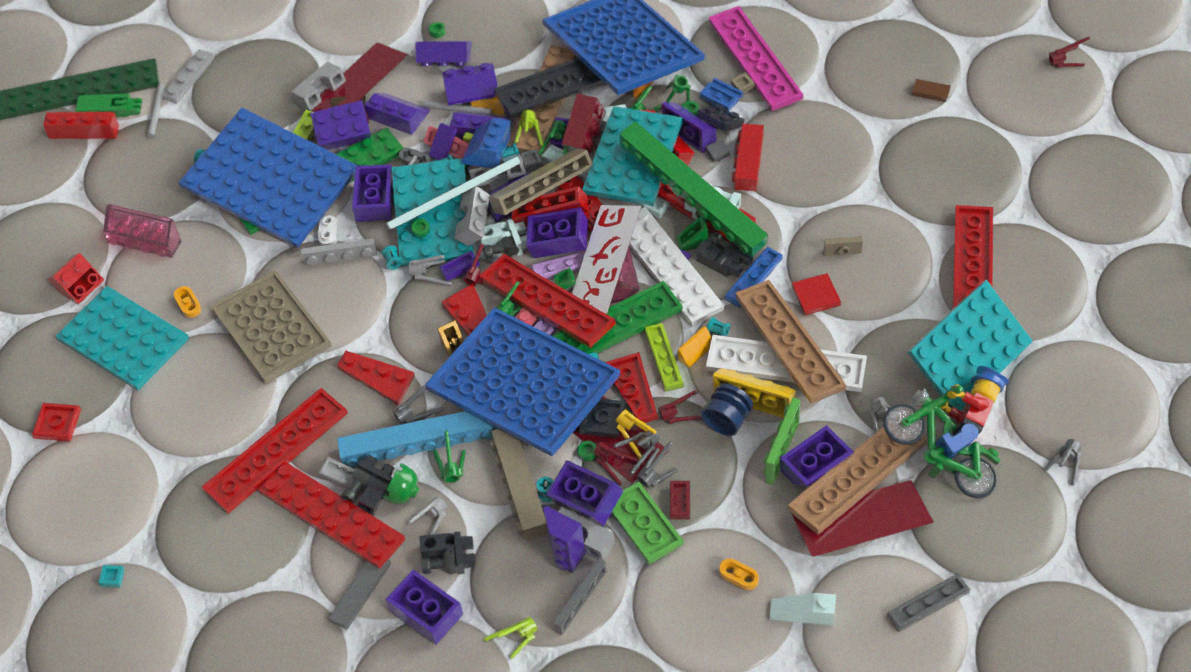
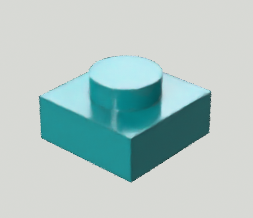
M103 565L98 582L100 587L120 588L125 572L124 567Z

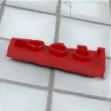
M474 284L467 286L442 301V306L467 336L487 316Z
M349 351L344 352L337 364L338 370L356 381H361L366 387L379 392L382 397L392 400L397 406L401 403L415 377L413 371Z
M640 353L605 362L620 370V376L614 384L634 416L644 423L659 419Z

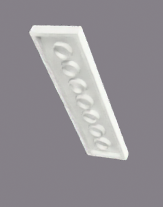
M641 208L629 246L658 283L664 281L682 304L683 309L681 313L691 326H694L723 311V303L647 208Z
M719 335L712 336L706 371L716 372L723 368L756 378L796 383L767 342ZM821 350L845 382L846 390L862 392L867 356Z

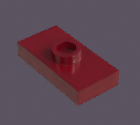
M670 481V520H690V481Z

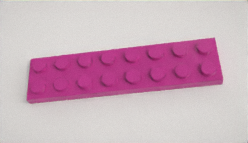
M740 6L709 17V23L742 70L755 83V88L771 111L803 99L804 94Z

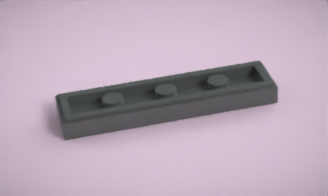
M599 558L553 622L554 630L557 634L563 635L607 573L606 561Z
M388 559L380 569L367 561L329 617V621L348 630L391 565V561Z
M957 573L887 612V617L898 632H901L970 593V588Z

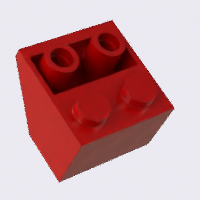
M77 253L47 280L59 293L78 305L105 279L81 253Z

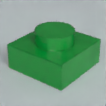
M570 267L554 275L555 284L563 289L570 288L576 284L574 273Z

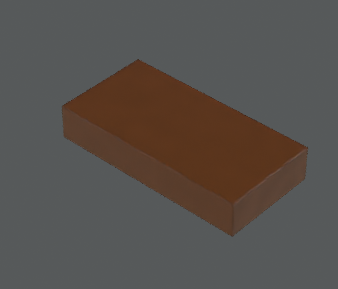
M916 79L912 96L947 102L951 85Z

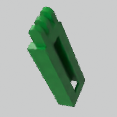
M129 94L79 95L75 112H114L116 117H129V115L140 114L143 100L141 98H131Z

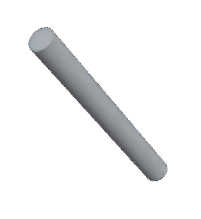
M163 82L158 83L147 134L149 138H154L163 98L162 94L165 89V83Z
M424 101V107L492 115V109L457 104L448 106V103Z

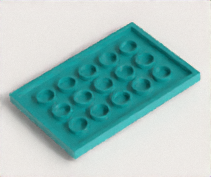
M613 106L592 162L593 165L589 170L582 190L587 195L654 206L662 182L657 175L650 173L642 162L636 161L628 150L622 149L619 134L636 121L672 152L682 125V117Z
M462 158L392 167L396 218L465 183V166L461 164ZM467 191L397 226L399 256L402 259L401 267L409 266V262L413 260L443 255L444 258L439 260L451 261L471 250L474 253L473 244L467 246L455 238L457 223L466 216V213L460 210L462 194ZM425 219L428 221L430 232L426 237L418 238L413 235L411 225L415 220Z
M985 280L908 350L907 353L940 396L944 395L953 385H960L963 387L964 393L968 392L971 394L973 385L970 380L971 377L977 375L976 370L978 366H986L1001 373L1033 340L993 287ZM960 397L948 401V407H954L960 411L966 405Z
M106 286L55 336L59 342L137 391L189 340L187 333L109 286Z

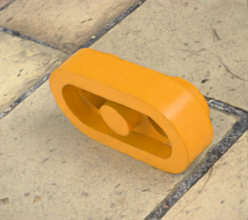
M187 286L177 288L174 292V298L184 316L188 318L198 316L201 312V306L191 288Z
M731 558L721 562L720 575L724 580L744 590H753L758 586L759 575L753 568ZM750 579L752 582L747 583L745 580Z

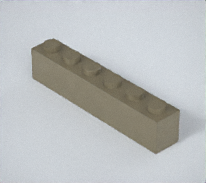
M574 149L488 196L494 213L506 215L588 170L593 165L588 151Z
M501 429L493 430V439H490L492 450H496L498 454L495 456L497 466L502 467L503 470L500 472L502 482L508 485L505 491L508 500L512 499L513 504L510 505L513 517L517 516L519 520L516 522L518 533H523L525 540L548 534L543 510L520 440Z

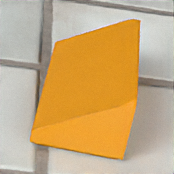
M496 97L471 101V106L492 109V114L504 115V108Z
M705 326L678 349L679 361L688 368L710 350L712 337Z

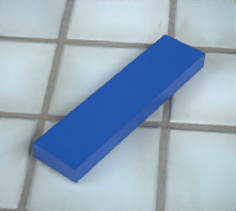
M767 246L725 294L724 300L741 308L742 306L736 299V292L762 283L781 262L783 255Z

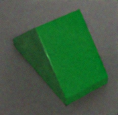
M698 217L676 236L679 249L684 251L696 249L705 239H708V230L704 218Z

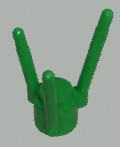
M677 74L666 86L667 89L673 88L666 102H670L675 93H683L684 91H686L687 101H690L691 85L688 84L685 76Z
M652 86L644 89L630 109L646 110V107L641 102L652 89ZM662 104L658 105L657 107L651 110H654L656 112L657 110L662 108Z
M563 121L554 122L548 137L538 152L539 155L542 154L551 138H564L567 129L566 123ZM564 147L563 155L567 154V150H566L565 147Z
M519 281L514 284L506 297L496 307L513 317L522 309V306L513 310L514 304L509 300L518 287Z
M445 431L447 454L445 467L442 465L437 450H433L441 472V479L448 483H454L463 476L466 451L462 450L458 467L455 462H452L449 433Z

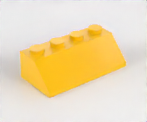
M720 368L713 374V393L719 384L734 385L751 398L753 402L752 409L785 418L784 410L786 405H790L792 399L796 398V390L789 386L774 384L771 381H764L751 375L740 374L734 370Z

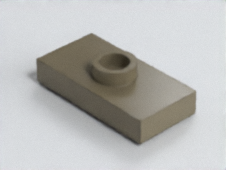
M862 236L824 239V255L862 253Z

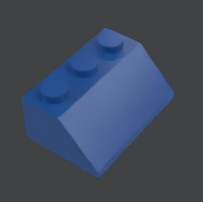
M492 118L477 128L462 158L461 164L491 169L498 166L510 140V121Z

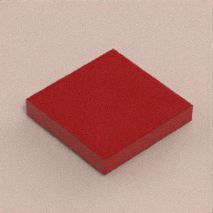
M828 273L792 283L793 291L805 316L841 306V300Z
M43 403L32 432L33 439L71 442L81 412L80 406Z

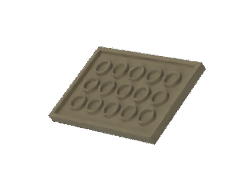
M276 270L211 305L212 311L265 384L332 346L330 340Z

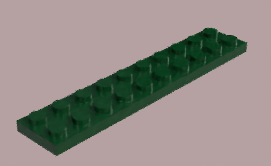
M155 58L1 90L0 120L75 105L79 95L126 94L158 87L157 61Z

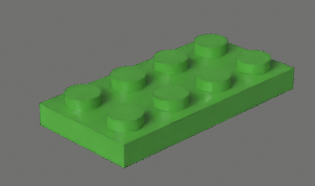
M793 398L790 405H786L784 410L785 418L780 420L778 424L777 437L773 436L771 441V452H767L765 455L764 464L766 465L763 474L766 475L767 484L774 486L780 471V457L787 453L800 422V399Z
M640 482L623 490L611 514L649 565L684 545L683 539Z

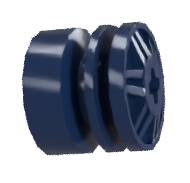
M726 383L719 384L711 395V399L702 409L701 418L715 432L725 436H735L743 425V420L747 418L752 410L753 402L740 388Z

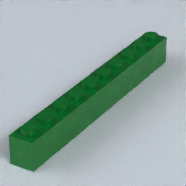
M634 121L619 134L622 149L628 150L636 161L642 162L650 173H654L663 184L671 187L672 191L677 196L680 195L688 206L694 207L702 218L708 219L716 230H720L730 242L737 244L744 254L753 257L767 244L768 234L639 123Z

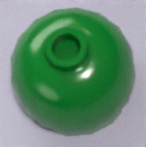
M403 463L399 465L402 470L395 472L387 488V492H390L389 495L383 496L384 500L393 504L406 503L411 497L415 498L420 489L417 487V474L412 468Z

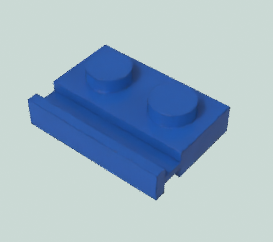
M713 78V81L700 92L701 99L713 105L720 104L728 111L743 97L742 91L716 78Z

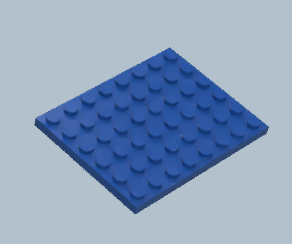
M591 0L543 19V25L617 95L705 60V54L643 0Z
M241 107L179 181V185L191 193L299 248L355 176L356 166L358 165Z
M494 307L427 381L425 386L429 392L553 457L618 379L620 370Z

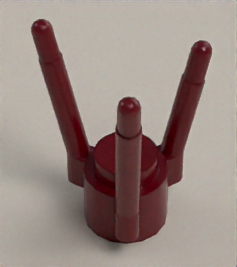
M1090 36L1061 49L1049 52L1050 64L1052 66L1057 65L1058 68L1085 66L1084 63H1064V61L1067 59V52L1078 48L1079 44L1090 40Z
M483 243L479 246L471 268L467 270L463 277V281L467 285L474 284L475 287L477 283L482 284L479 279L481 271L476 268V264L482 252Z
M697 390L671 403L658 407L663 422L668 420L672 424L702 419L701 415L675 418V415H678L675 405L696 394Z
M600 442L594 450V455L598 457L596 462L603 466L618 485H621L622 482L605 461L610 462L614 456L620 459L626 458L635 463L639 461V459L616 450L604 442Z

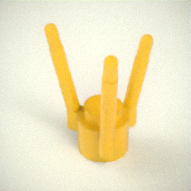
M626 409L615 420L619 424L616 428L625 439L630 438L625 428L630 430L634 424L644 431L648 430L656 434V430L634 417ZM633 441L630 442L629 445L640 459L642 455Z

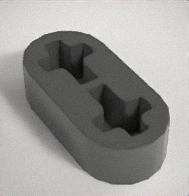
M404 148L399 153L400 161L405 166L410 163L414 155L417 156L414 164L431 162L429 155L412 148Z

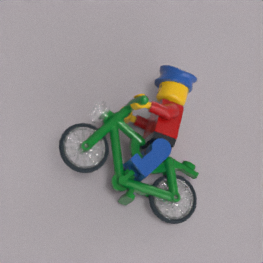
M978 366L976 370L977 375L971 377L970 380L973 385L971 394L968 392L964 393L962 386L953 385L944 395L932 400L929 398L925 388L922 391L918 389L911 399L914 400L912 405H917L921 409L917 410L907 404L894 405L886 411L883 419L884 430L891 440L898 444L910 445L922 438L925 430L923 417L927 416L928 449L923 457L926 463L935 465L928 472V475L931 478H935L943 468L954 473L959 489L972 498L986 497L996 487L997 478L995 470L986 460L980 458V455L997 465L1001 461L998 458L999 453L993 448H988L987 450L978 442L973 441L982 432L998 394L1004 390V386L1009 384V380L997 371L986 366ZM960 397L966 405L963 411H960L954 407H948V401ZM935 414L944 423L942 428L943 436L937 442L935 437ZM950 417L957 420V423H955ZM958 454L969 456L960 463L952 460Z

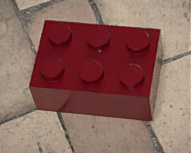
M577 93L562 145L568 152L574 149H583L588 151L589 157L591 153H594L596 147L595 139L599 136L601 130L600 122L604 119L606 113L598 98Z

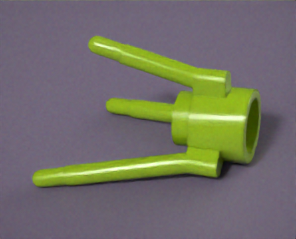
M525 110L522 112L514 143H518L522 127H524L525 132H528V129L535 126L540 146H543L538 120L535 119L533 111Z
M527 617L517 624L485 637L484 641L496 637L500 638L517 631L521 638L525 636L526 639L510 655V659H513L529 641L535 638L533 633L538 631L533 619Z

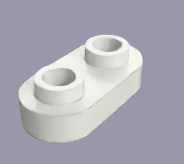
M332 215L324 216L319 222L318 241L320 246L337 243L339 225L336 217Z

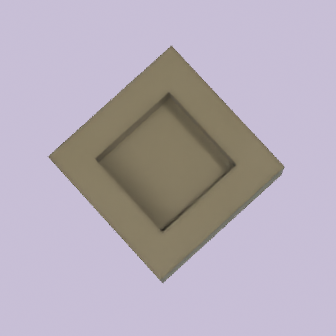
M746 72L731 79V85L743 93L755 88V83Z

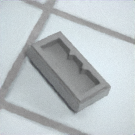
M327 457L318 476L349 489L353 482L355 469Z

